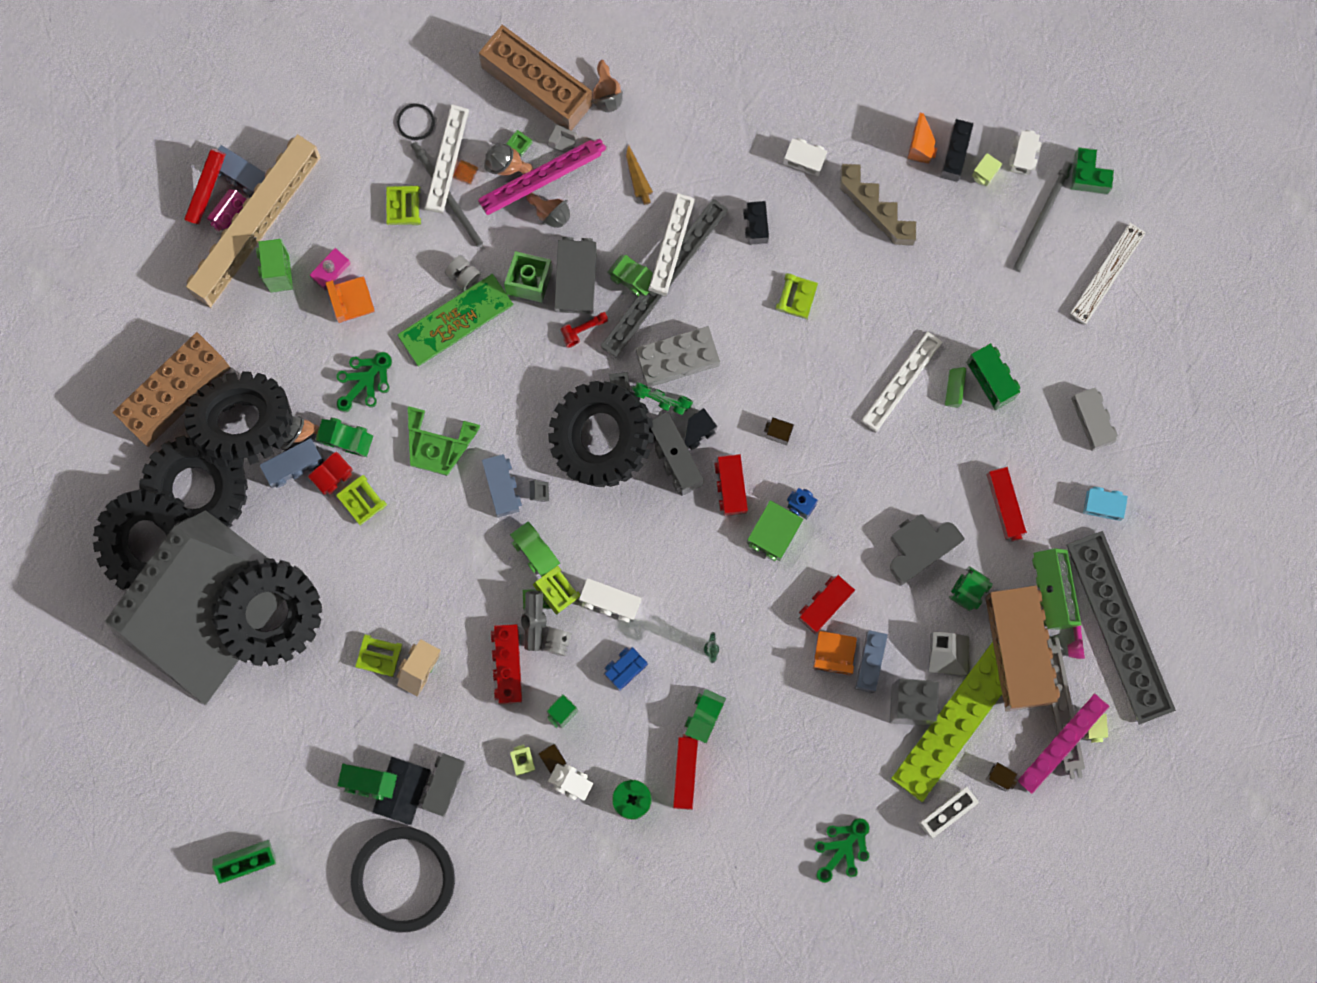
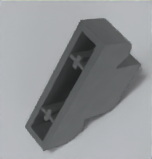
M920 514L912 521L907 519L899 525L901 529L896 531L890 538L902 554L893 559L890 564V571L902 586L962 543L965 538L957 527L950 522L942 523L937 531H935L923 514Z

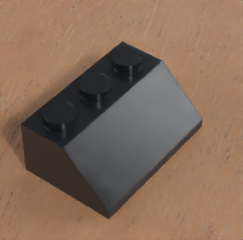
M391 756L386 772L397 775L392 798L383 797V800L376 799L372 813L411 826L430 769Z

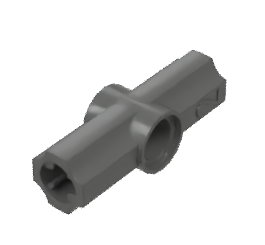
M531 590L526 592L525 613L521 616V625L525 630L524 649L527 651H540L542 649V628L547 623L546 615L543 612V592Z

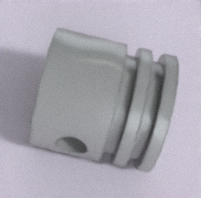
M549 628L546 639L548 643H545L546 648H544V651L566 656L565 652L568 650L566 647L569 646L572 633Z

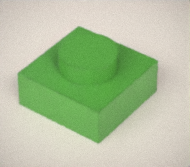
M517 130L506 144L515 149L519 156L522 157L533 142L529 137Z

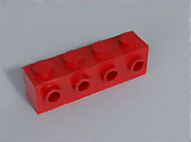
M518 625L494 626V631H491V642H495V650H492V661L496 662V669H493V680L497 681V689H494V699L498 700L499 705L522 703Z

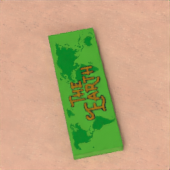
M492 273L397 335L419 367L511 308L514 304Z

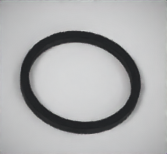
M410 104L405 106L398 114V129L407 139L422 140L429 136L434 129L435 120L433 113L425 105ZM412 107L425 109L432 118L429 131L420 137H411L405 134L400 127L402 114Z

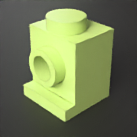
M525 745L514 747V751L510 752L516 775L536 771L530 748H525ZM521 756L526 757V762L523 764L519 762Z

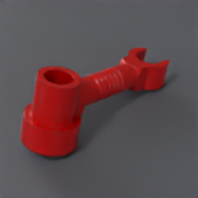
M602 312L588 322L574 328L571 325L562 327L560 331L564 337L563 341L566 347H573L580 342L577 334L608 322L606 313Z

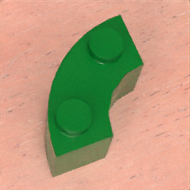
M333 417L330 420L322 419L316 441L332 448L335 446L350 454L367 457L373 435L369 434L366 428L360 426L353 428L342 424L340 419Z
M707 689L704 690L703 694L699 693L694 703L698 705L693 717L688 716L684 725L687 728L685 734L706 744L726 698Z

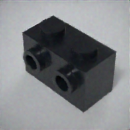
M766 201L747 202L746 209H743V218L747 220L748 226L745 227V238H749V245L767 244L769 241Z

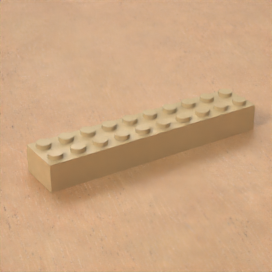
M297 134L295 138L289 140L288 148L284 153L278 155L277 163L273 168L267 170L263 182L256 185L252 197L245 200L241 212L234 215L230 227L223 230L219 242L210 248L208 257L199 263L197 272L188 278L186 288L192 296L211 308L257 246L258 241L262 239L321 158L317 147Z

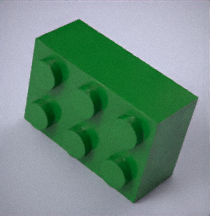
M990 343L972 353L966 363L996 411L1015 400L1021 388L1016 379L1013 380L1009 374L1011 373L1009 366L1000 359L1001 354L996 346L993 347Z

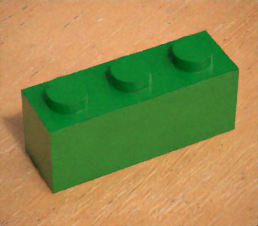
M562 694L547 710L548 721L555 728L558 726L563 728L578 713V709Z
M342 763L337 786L344 788L346 793L355 794L358 791L357 795L369 797L372 794L371 798L383 800V797L392 798L397 775Z
M269 839L213 859V869L219 884L276 864V857Z

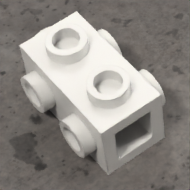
M1021 131L1019 136H1015L1013 147H1016L1015 154H1011L1009 164L1012 165V172L1029 176L1030 172L1035 170L1037 159L1034 158L1036 152L1039 153L1042 142L1039 141L1040 135L1034 131Z
M557 764L548 782L555 785L553 789L563 794L566 791L565 795L575 801L577 797L585 801L593 785L592 782L587 780L588 776L580 771L575 773L576 769L568 764L565 767Z

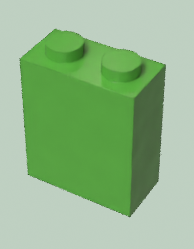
M770 500L747 540L748 547L756 552H759V550L766 553L765 556L772 561H776V559L780 561L799 529L803 518Z

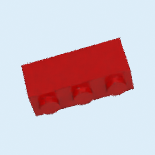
M741 454L720 456L717 458V462H714L715 474H719L720 481H716L717 492H721L722 500H719L720 511H724V516L747 514L748 508Z
M839 575L835 578L831 576L824 584L827 586L824 591L818 590L811 598L814 602L810 606L806 604L799 611L801 616L798 619L814 634L824 626L855 591Z

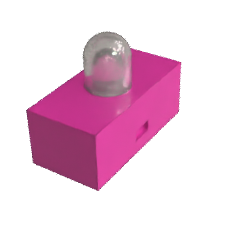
M334 248L314 269L310 277L326 291L327 286L325 282L332 280L334 282L351 263L338 249Z

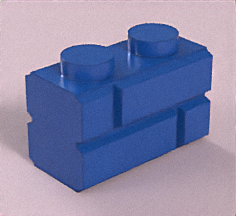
M626 647L619 654L621 658L616 662L612 660L604 668L606 670L604 675L619 691L648 666V662L633 647L630 649Z

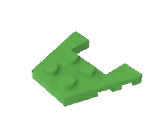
M408 406L410 466L448 476L481 426L463 421L458 439L423 431L420 429L425 410Z

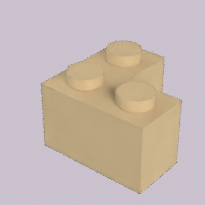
M420 639L417 645L413 644L408 653L410 655L408 660L404 659L399 667L397 686L418 697L428 680L429 673L439 659L441 650Z

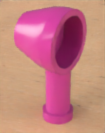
M1082 626L1072 627L1075 641L1067 645L1068 656L1071 658L1085 659L1081 632Z

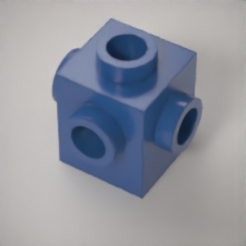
M798 488L796 492L792 491L787 498L789 502L787 508L790 509L789 511L806 520L818 503V499L814 498L813 494L807 489L802 490Z

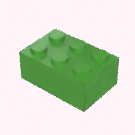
M282 239L258 241L259 248H256V255L261 266H258V274L262 283L264 282L265 287H268L270 292L293 290L290 256Z

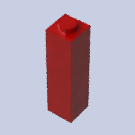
M1008 467L989 471L986 475L1005 540L1011 539L1012 542L1021 540L1027 531Z
M686 734L678 738L673 809L693 810L698 740Z

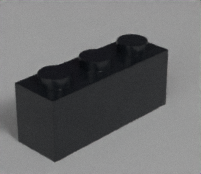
M955 119L940 178L955 182L959 181L974 123Z

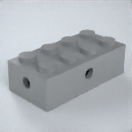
M709 326L636 348V355L645 384L649 388L716 368L720 365V359Z

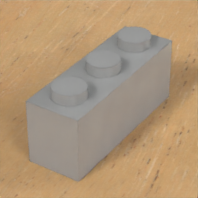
M1095 387L1075 394L1071 400L1091 450L1094 451L1113 444L1117 440V431L1110 424V414L1107 409H1104L1101 392L1097 391Z

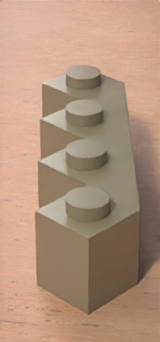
M842 164L840 169V189L890 238L889 240L894 245L913 246L916 241V221H897L898 202H879V183H861V164Z

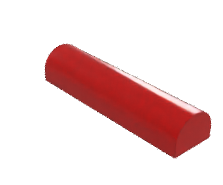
M215 148L209 151L184 218L186 221L200 225L226 156L224 152Z

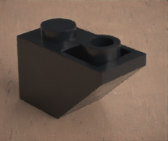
M705 408L688 419L684 443L691 451L700 445L701 440L704 438L708 440L716 434L717 425Z

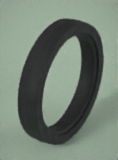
M409 827L388 829L371 838L357 854L351 871V891L358 909L372 924L381 929L396 933L417 931L436 921L449 905L455 886L453 863L447 850L432 835ZM399 839L414 840L428 847L437 857L443 875L441 893L433 907L422 916L406 921L393 920L377 912L369 903L363 887V874L371 855L382 845Z

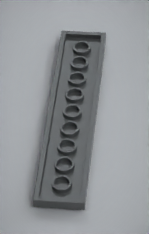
M1100 531L1066 544L1138 725L1176 711L1104 532Z

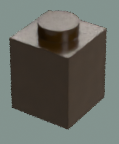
M772 417L771 422L767 421L764 432L767 433L766 439L787 445L794 424Z
M555 743L538 753L550 774H552L557 764L563 767L567 764Z
M996 762L985 780L1006 792L1009 789L1013 790L1018 782L1016 776L1018 773Z

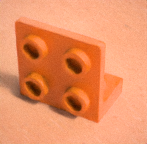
M363 276L336 285L333 280L325 282L339 323L375 312L366 280Z
M819 631L813 669L851 676L854 670L853 661L857 638Z

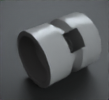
M462 255L456 257L445 270V274L452 280H457L456 284L464 291L469 289L481 275L474 266H469V262Z

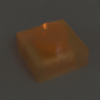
M461 160L453 177L471 185L478 167Z

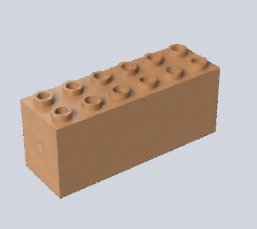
M503 24L479 52L480 64L483 70L561 127L572 131L592 106V90Z
M196 332L112 413L139 440L149 447L185 413L186 406H190L189 400L193 395L200 396L198 389L204 384L211 388L213 386L211 380L219 376L221 378L231 367Z
M1036 585L989 593L985 597L1005 712L1047 706L1058 702L1057 698H1060L1058 686H1055L1054 683L1056 671L1051 666L1050 659H1053V654L1047 644L1049 632L1047 628H1044L1043 621L1046 620L1044 609H1041L1040 606L1042 601L1041 591L1037 589Z

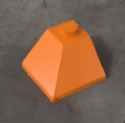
M920 112L915 124L907 159L929 164L931 158L935 159L937 148L934 147L935 139L925 115Z

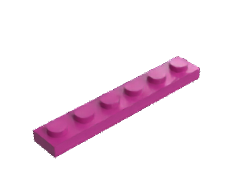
M1094 693L1022 774L1018 782L1033 794L1110 706Z

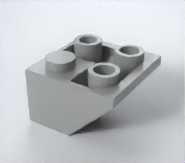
M932 632L930 634L928 672L967 675L969 636L946 632Z

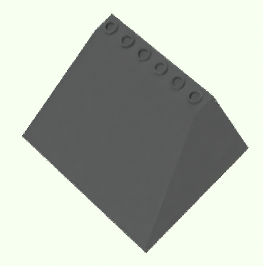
M203 511L174 526L107 617L105 623L116 637L206 705L239 661L235 654L232 655L226 649L214 628L212 604L217 603L214 598L217 589L223 590V580L227 576L233 578L236 575L233 570L242 565L246 569L249 568L248 562L258 560L261 564L264 563V558L268 557L208 511ZM264 592L255 596L249 602L246 609L248 624L255 630L261 631L284 598L274 592Z

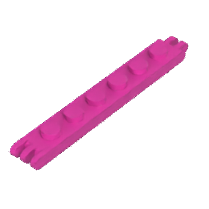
M601 139L589 140L480 197L478 202L484 212L490 215L600 157L602 152L606 150V146Z

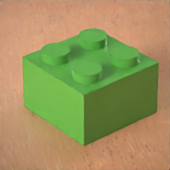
M515 251L504 283L506 294L543 303L553 272L552 260Z

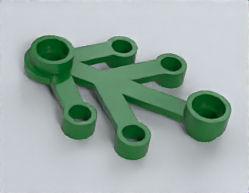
M379 352L374 358L359 359L358 357H352L349 364L353 369H358L360 366H372L368 372L346 373L345 371H339L337 373V380L340 383L360 380L346 396H342L337 400L336 404L341 412H349L352 409V401L365 386L367 387L366 405L370 408L377 405L374 376L378 372L380 374L378 390L383 394L389 392L390 386L387 381V370L392 365V358L386 352ZM381 358L386 359L384 364L379 363ZM354 360L359 361V364L357 366L352 365V362ZM341 374L346 375V378L344 380L339 379V376ZM381 385H387V389L381 390ZM372 398L375 401L373 404L370 405L368 404V400ZM343 400L348 402L346 406H341Z
M637 382L632 387L635 396L642 399L649 397L659 402L658 406L667 411L673 406V411L681 415L684 414V411L690 409L693 404V400L682 395L676 400L666 397V393L659 389L650 392L651 388Z
M857 818L852 821L851 825L840 827L832 825L826 829V834L829 837H836L837 834L851 833L846 840L825 843L818 841L815 843L814 849L818 853H823L825 850L838 849L826 867L818 869L816 876L820 882L827 883L832 879V871L844 855H846L847 863L846 875L848 877H855L858 870L855 867L852 847L856 839L859 846L857 858L861 862L869 859L870 855L866 848L865 836L869 833L870 826L865 819ZM858 824H861L863 826V830L861 832H858L856 830V826ZM830 828H834L836 830L835 835L829 834ZM819 843H822L824 845V849L822 851H819L817 849V845ZM861 852H865L867 854V858L865 860L860 858ZM849 868L855 869L854 875L848 873ZM822 871L827 872L828 876L826 879L821 877Z

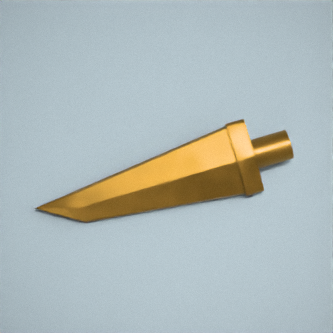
M628 144L626 159L636 198H642L644 205H648L651 203L649 195L653 193V190Z

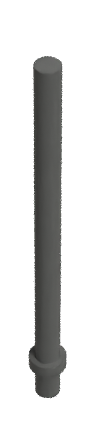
M417 141L413 142L411 147L416 153L415 157L420 159L431 178H433L435 168L427 158L426 151L421 149ZM449 191L447 197L448 204L477 247L483 244L482 240Z
M1066 161L1062 170H1059L1056 183L1013 267L1015 271L1020 272L1065 179H1068L1069 171L1073 165L1071 162Z

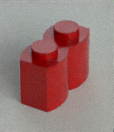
M336 451L317 467L308 478L324 495L327 493L330 495L337 490V484L343 480L345 482L352 476L351 472L353 469Z

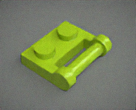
M386 187L387 225H421V218L419 217V194H421V187ZM406 194H411L412 217H406Z
M786 273L780 301L776 304L775 310L807 320L818 283ZM792 283L798 284L792 307H788L786 304Z
M365 475L357 478L336 495L360 526L387 506V503L381 500L368 484V479ZM359 486L363 488L374 502L375 506L373 508H370L356 488Z
M556 566L533 584L537 591L543 592V599L556 615L581 596L579 591L576 592L560 572L559 566ZM554 576L562 585V587L566 590V592L570 595V598L566 595L563 589L555 581V579L553 578Z
M365 634L355 667L394 678L403 644L398 642L394 644L371 638V635ZM371 645L394 652L393 656L369 651L367 648Z

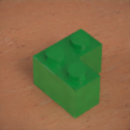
M1078 147L1074 154L1071 190L1108 194L1111 191L1114 170L1095 168L1096 149Z

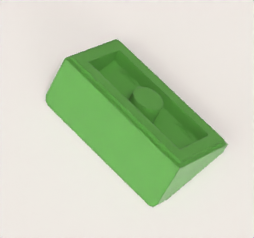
M966 367L954 368L949 371L945 406L954 408L961 406Z

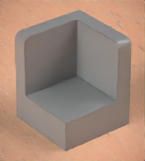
M556 124L548 140L549 147L566 153L573 149L577 140V133Z

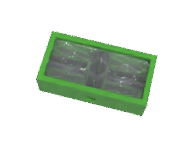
M1053 548L1033 553L1032 563L1038 576L1036 577V584L1042 594L1040 604L1044 608L1046 620L1043 621L1044 625L1047 626V629L1052 630L1082 626L1068 551Z

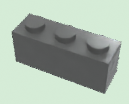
M445 753L437 757L434 765L437 769L434 775H430L427 785L430 787L427 793H423L420 800L422 809L445 817L465 766V761Z

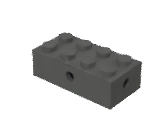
M669 412L653 419V428H649V433L654 434L653 441L656 448L654 450L659 459L663 458L664 470L668 476H672V484L677 493L680 492L683 496L703 486L704 479Z

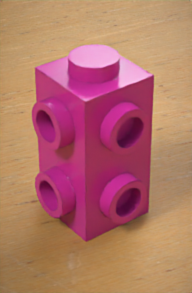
M229 189L207 217L212 222L210 225L217 231L228 229L232 224L231 221L234 215L239 214L243 209L242 206L246 198L237 190Z

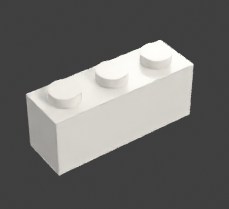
M588 578L579 599L582 607L593 610V607L600 609L601 614L610 617L611 614L619 616L618 620L629 623V621L634 622L642 598Z
M965 787L918 824L927 836L932 839L977 805L979 801L969 788Z

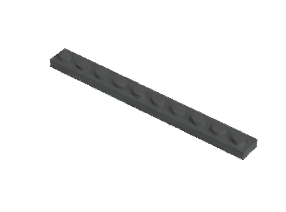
M715 199L711 200L685 234L669 288L728 212V209ZM651 291L647 296L639 295L601 344V348L614 358H617L663 295Z

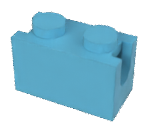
M1101 487L1090 488L1086 492L1083 514L1121 521L1125 516L1128 496L1123 495V492L1120 491L1106 492Z

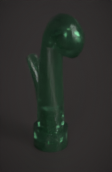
M711 632L709 642L704 646V654L709 657V661L713 664L716 662L717 654L719 653L715 632Z

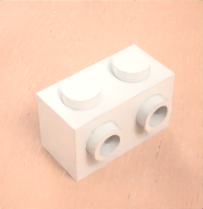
M792 138L783 164L818 177L827 151L819 145H809L803 139Z

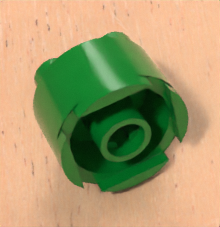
M969 566L965 569L968 573L966 575L961 574L951 590V593L954 595L949 596V599L964 609L971 611L973 609L977 610L983 602L982 596L984 593L989 592L993 584L988 577Z
M626 780L620 783L612 796L615 811L619 816L628 820H636L643 817L650 809L652 801L648 787L638 780ZM629 795H632V797H637V799L635 800V805H632V803L628 804L626 802L629 799Z

